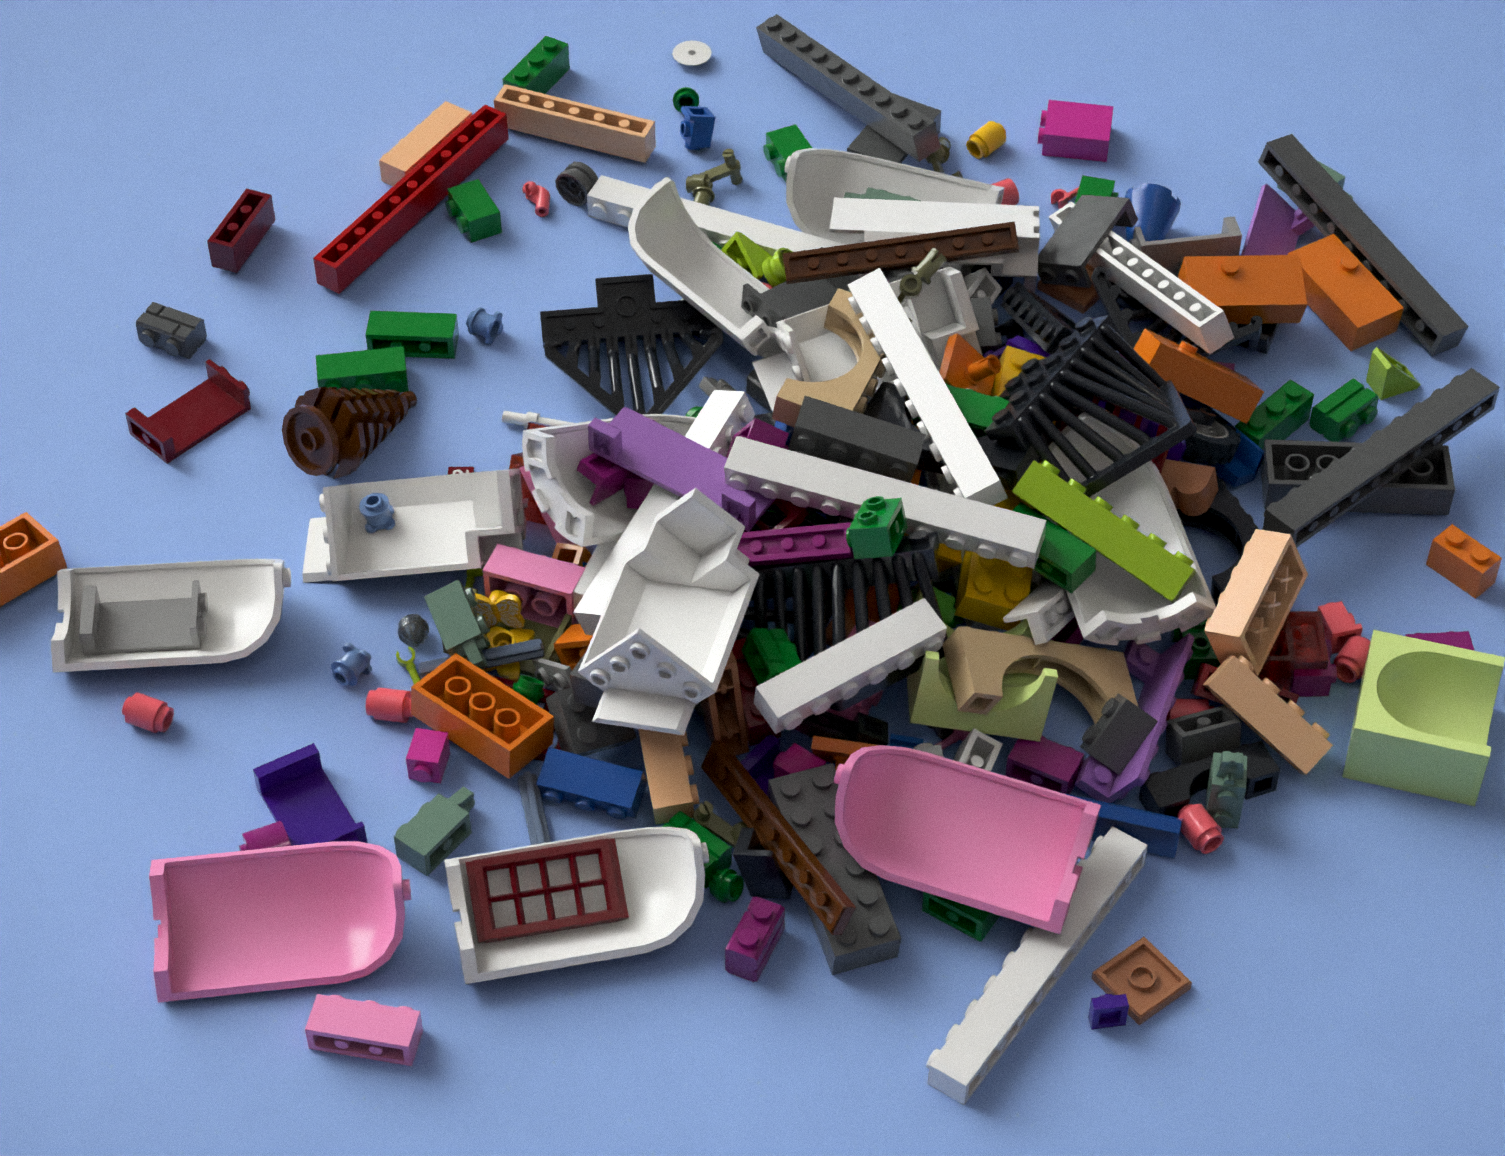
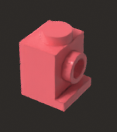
M1342 601L1318 606L1314 627L1323 626L1325 638L1331 641L1332 654L1339 653L1349 637H1361L1363 629L1361 623L1355 624L1354 616L1352 613H1348Z

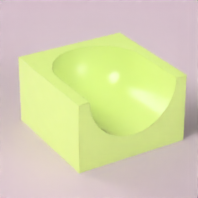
M1373 630L1361 678L1342 777L1475 806L1490 758L1491 747L1487 746V740L1505 657Z

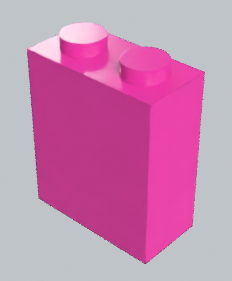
M1049 100L1047 111L1042 110L1040 122L1042 127H1039L1037 144H1043L1042 155L1107 162L1114 106Z

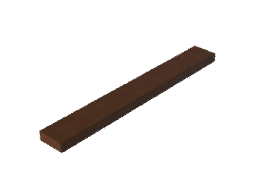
M1015 221L782 253L786 283L793 284L871 273L878 268L881 271L916 267L932 248L939 251L937 253L938 256L932 262L941 253L946 257V262L1019 252Z
M713 740L701 768L747 827L755 828L761 845L765 850L774 852L780 869L832 935H842L856 908L855 905L724 741Z

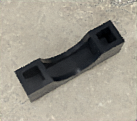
M1262 741L1250 745L1244 744L1234 750H1230L1231 753L1240 752L1243 753V756H1247V781L1244 799L1247 800L1276 791L1280 769ZM1213 754L1192 763H1182L1176 768L1163 772L1151 773L1147 781L1140 787L1139 800L1145 810L1177 817L1178 812L1189 804L1192 796L1207 789Z

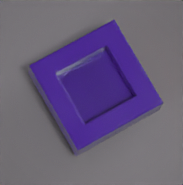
M1104 994L1091 998L1088 1015L1091 1030L1126 1025L1129 1009L1126 994Z

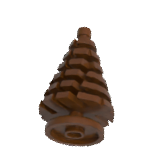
M319 387L305 391V394L299 396L296 400L295 407L289 409L283 419L282 435L288 455L299 469L309 475L319 476L324 474L327 476L334 471L336 464L339 466L333 479L350 475L360 467L398 423L406 417L408 409L416 406L417 397L412 391L400 394L396 390L383 391L380 389L370 390L368 388H362L361 391L357 388H352L349 391L345 387L338 390L337 387Z

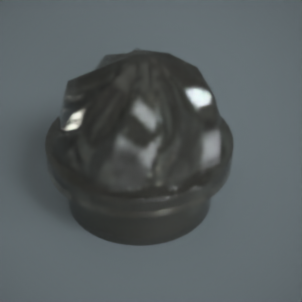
M410 614L399 621L398 636L407 646L417 647L420 644H424L425 639L428 638L429 625L420 615Z

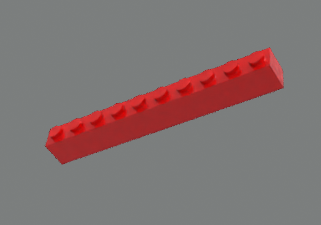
M483 105L313 258L317 284L338 294L349 286L448 195V188L459 185L509 140L507 114L488 105Z

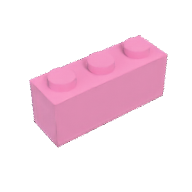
M317 994L305 1027L308 1047L312 1050L412 1066L423 1033L420 1011L407 1006L393 1007L381 1005L371 1000L357 1001L346 999L340 995L327 996Z

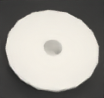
M692 40L678 44L672 53L674 60L685 66L704 64L711 58L712 54L708 45Z

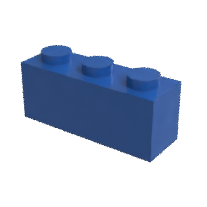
M548 747L536 785L543 794V797L555 803H562L563 800L574 802V805L582 810L594 811V808L605 810L606 814L613 818L624 820L626 816L636 819L648 781L643 771Z

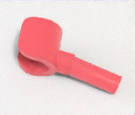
M1079 187L1070 192H1066L1063 189L1054 190L1051 193V204L1058 202V209H1061L1068 204L1069 200L1077 196Z

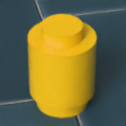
M988 121L970 135L966 143L967 150L976 159L986 158L1006 142V131L1001 124Z

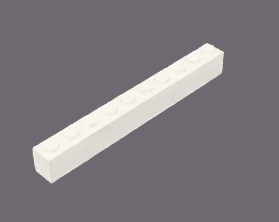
M601 175L587 194L588 216L628 228L634 207L650 189ZM681 198L685 209L695 224L710 241L715 242L722 248L736 231L743 233L771 256L783 247L797 252L821 247L846 245Z
M1069 202L1049 216L1054 231L1057 230L1075 204L1073 202ZM1112 230L1089 260V265L1093 268L1098 266L1104 267L1109 280L1209 354L1220 349L1234 338L1226 315L1221 308Z
M878 268L848 284L853 295L848 298L852 309L856 315L862 313L863 317L859 318V321L866 334L873 333L875 336L870 341L878 356L883 353L886 358L882 359V363L889 376L894 374L897 376L898 379L894 380L893 383L901 398L906 395L908 396L909 400L905 404L912 418L914 419L919 416L921 422L917 423V426L921 433L926 434L925 440L931 438L933 443L928 446L936 462L943 460L945 463L941 470L949 485L954 482L956 483L958 488L953 490L954 494L989 505H995L1007 499L1008 497L1000 479L881 269Z
M714 390L685 437L726 457L733 435L751 422L755 416L744 391ZM656 484L653 485L573 612L586 635L594 634L625 557L646 542L656 515L681 497Z
M736 436L724 466L726 484L737 490H751L760 493L766 498H780L791 501L798 507L809 506L820 509L831 516L841 515L853 520L863 502L871 497L881 496L884 499L902 498L908 526L906 534L919 530H924L928 533L937 532L939 543L946 544L951 549L972 551L987 559H1001L1008 561L1015 567L1034 569L1045 538L1046 520L740 436Z
M1113 826L1104 837L1100 835L1096 839L1091 855L1087 859H1081L1077 864L1083 868L1076 890L1073 892L1070 908L1061 933L1057 934L1038 927H1034V929L1029 927L1020 942L1021 946L1016 952H1009L1003 962L1001 972L998 976L992 975L983 990L984 994L979 1000L974 999L969 1004L965 1012V1019L961 1024H954L942 1049H935L930 1055L926 1067L929 1069L928 1084L965 1105L1143 868L1147 844Z

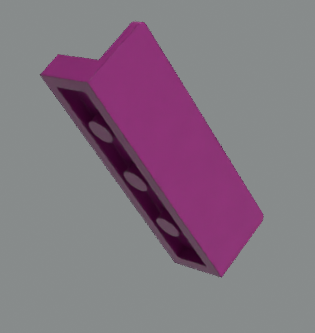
M592 453L580 460L576 469L596 485L589 502L592 506L624 488V478L634 474L596 453Z
M851 522L743 532L737 547L740 552L750 559L748 563L750 567L854 558L853 549L848 546L846 541V531L850 527Z

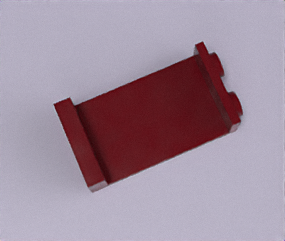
M210 359L205 362L208 379L158 412L147 417L134 407L125 413L130 435L167 464L251 409L250 391L247 385L241 380H236L229 374L226 368L223 366L219 367Z

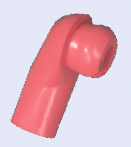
M533 181L525 183L522 189L523 193L526 194L525 196L529 201L536 204V215L540 217L547 216L550 206L548 190L536 185Z

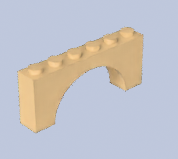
M840 288L837 289L828 305L824 328L837 334L848 343L854 351L858 363L848 373L828 381L804 382L787 378L776 396L772 415L773 420L795 427L804 396L864 414L868 403L867 396L873 397L878 385L877 377L882 379L886 372L882 363V359L886 358L884 353L878 356L870 341L875 336L873 333L866 334L859 321V318L863 317L862 313L856 315L848 301V298L853 296L851 292Z
M958 626L943 643V650L958 711L987 715L1003 697V676L1013 673H1029L1040 676L1044 668L1057 670V684L1072 693L1083 704L1095 725L1103 715L1101 711L1105 703L1110 698H1115L1118 693L1138 706L1123 652L1053 640L1035 645L1033 638L1024 635L987 631L968 626Z

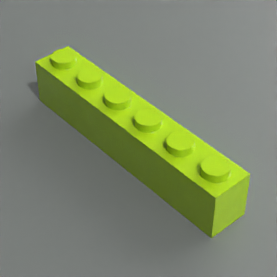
M1033 460L1012 490L1013 494L1056 524L1061 525L1081 541L1092 546L1098 553L1168 601L1175 603L1196 573L1195 569L1191 567L1194 561L1179 551L1173 555L1164 549L1167 543L1155 534L1150 533L1147 537L1139 532L1137 529L1140 525L1124 514L1120 519L1110 511L1113 506L1099 496L1095 500L1084 494L1086 488L1074 479L1070 478L1068 483L1057 476L1060 470L1046 460L1042 464Z

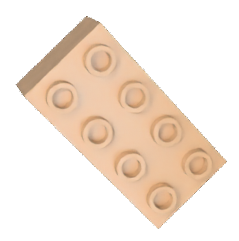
M1255 529L1250 541L1245 544L1243 555L1238 565L1233 568L1231 579L1225 591L1220 594L1218 604L1212 616L1207 619L1205 624V634L1220 665L1228 656L1234 655L1238 659L1242 655L1255 666L1256 669L1253 673L1256 676L1259 675L1308 576L1291 534Z

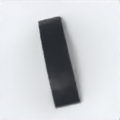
M827 711L819 715L812 714L803 719L801 724L794 728L812 738L813 736L884 746H887L889 743L888 722L861 712L857 713L853 721Z

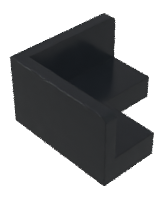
M742 827L733 857L751 897L790 899L793 884L780 869L774 852L765 850L761 845L755 828Z

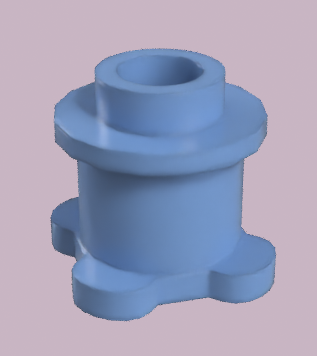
M481 307L472 311L466 321L469 334L473 336L478 334L486 337L485 344L491 345L494 339L502 333V313L496 311L494 315H490Z
M372 493L361 500L359 509L367 520L365 529L368 533H375L377 530L382 529L390 530L395 526V520L392 518L394 508L390 505L389 499L385 494Z
M346 643L343 646L345 654L340 660H335L331 664L332 675L341 685L355 686L359 682V676L362 673L368 675L372 671L370 666L371 655L365 650L354 647L351 643Z

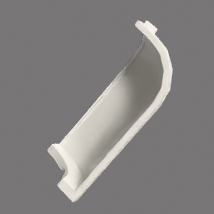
M808 148L793 152L791 156H788L785 163V172L788 173L786 179V203L796 226L803 233L846 245L858 243L860 235L864 234L830 232L834 197L843 198L845 192L865 194L867 188L870 187L902 196H910L921 201L1001 204L1005 190L1004 187L867 155L831 149ZM943 263L941 267L943 269L952 267L961 271L962 276L965 277L971 274V269L976 265Z
M665 177L656 183L633 209L628 224L630 245L633 251L651 273L751 354L765 358L782 352L783 350L779 348L774 335V331H777L778 328L767 326L757 315L752 317L741 308L743 285L750 284L760 294L769 290V288L723 253L706 237L685 209L673 180Z
M1085 412L1078 416L1079 419L1123 454H1129L1141 447L1135 441ZM1069 426L1063 429L1062 434L1096 471H1101L1113 464L1112 460ZM1052 442L1048 448L1067 475L1078 483L1087 480L1055 443ZM1151 460L1089 497L1095 500L1099 496L1113 506L1110 512L1120 519L1125 514L1140 525L1137 530L1148 537L1150 533H1153L1167 543L1164 549L1173 555L1177 551L1186 555L1194 561L1191 567L1195 569L1196 573L1176 602L1171 603L1097 552L1096 571L1072 594L1066 591L1083 639L1106 645H1118L1119 640H1135L1137 644L1161 640V634L1177 628L1184 632L1212 616L1216 606L1167 485L1158 468Z
M642 414L683 436L686 435L696 419L695 417L680 415ZM613 418L601 420L606 423H610ZM591 421L523 430L525 472L530 471L535 490L531 492L541 512H547L556 524L554 528L566 539L581 547L619 541L638 509L627 508L624 488L594 506L589 503L596 485L576 469L580 460L594 453L589 450L588 425Z
M234 559L61 569L57 571V610L59 613L64 612L63 623H56L55 633L51 639L53 673L213 664L247 657L268 641L281 619L285 587H291L290 568H285L284 560ZM194 580H199L201 593H207L208 612H202V617L205 616L207 633L206 636H201L200 649L84 655L79 629L84 586H97L100 603L191 598L192 582Z
M645 827L445 859L453 912L459 911L461 921L454 922L465 984L645 954L672 944L693 924L703 903L705 884L704 863H709L706 842L700 843L696 833L685 828ZM615 838L629 919L478 944L465 862ZM598 854L576 857L580 882L602 878ZM568 858L546 862L550 887L572 883ZM538 863L517 867L520 891L542 888ZM509 868L487 871L491 896L513 893ZM603 885L581 888L585 913L607 910ZM574 890L552 893L556 918L577 915ZM544 894L522 898L526 923L548 919ZM514 899L492 903L496 928L518 924Z

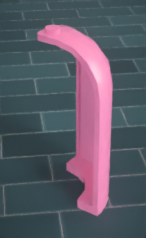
M884 745L863 747L852 753L845 764L839 763L834 777V783L838 784L835 799V825L844 848L862 868L885 880L1057 934L1061 933L1070 908L1073 892L1076 890L1083 868L1076 864L1078 858L1083 860L1085 858L1101 805L932 753L906 747Z
M341 841L152 860L149 880L153 920H161V924L158 925V938H154L153 973L158 1003L338 984L370 975L390 960L403 938L405 901L411 900L410 880H403L402 868L396 854L379 845L359 841Z

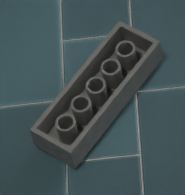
M1265 440L1263 446L1264 458L1260 465L1264 509L1272 502H1278L1284 498L1294 487L1298 488L1307 482L1314 473H1320L1326 469L1333 460L1342 458L1355 445L1362 443ZM1440 446L1348 512L1449 515L1455 493L1449 446Z
M833 763L768 780L767 796L856 907L843 934L832 935L804 900L831 974L835 975L898 957L901 937L877 875L862 868L842 844L835 825V799L838 784L834 783L836 770Z

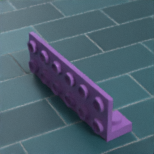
M1265 184L1261 187L1241 256L1288 255L1289 252L1295 250L1298 236L1315 225L1299 207L1297 210L1292 208L1268 184Z
M623 407L610 423L595 417L588 425L590 451L679 497H683L694 488H697L745 526L744 530L748 532L775 501V499L766 498L758 492L747 489L743 491L737 490L726 484L724 466L728 458L627 407Z
M1190 633L1162 654H1159L1145 643L1137 644L1135 640H1130L1127 643L1124 657L1128 671L1144 682L1137 702L1138 707L1158 722L1120 775L1090 755L1083 761L1074 784L1076 787L1095 800L1112 803L1116 799L1122 800L1135 786L1140 787L1147 781L1150 775V770L1148 769L1150 762L1159 750L1157 745L1158 739L1168 724L1166 721L1167 714L1176 702L1174 694L1185 676L1183 673L1184 666L1193 654L1191 647L1194 636Z

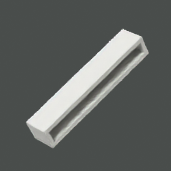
M923 598L758 685L755 690L754 704L775 734L784 729L792 730L800 725L803 719L808 716L824 713L836 701L842 698L844 700L852 698L862 687L870 683L872 685L878 684L890 672L898 668L900 670L906 669L913 664L915 659L924 655L925 651L937 652L943 646L947 627L927 600Z

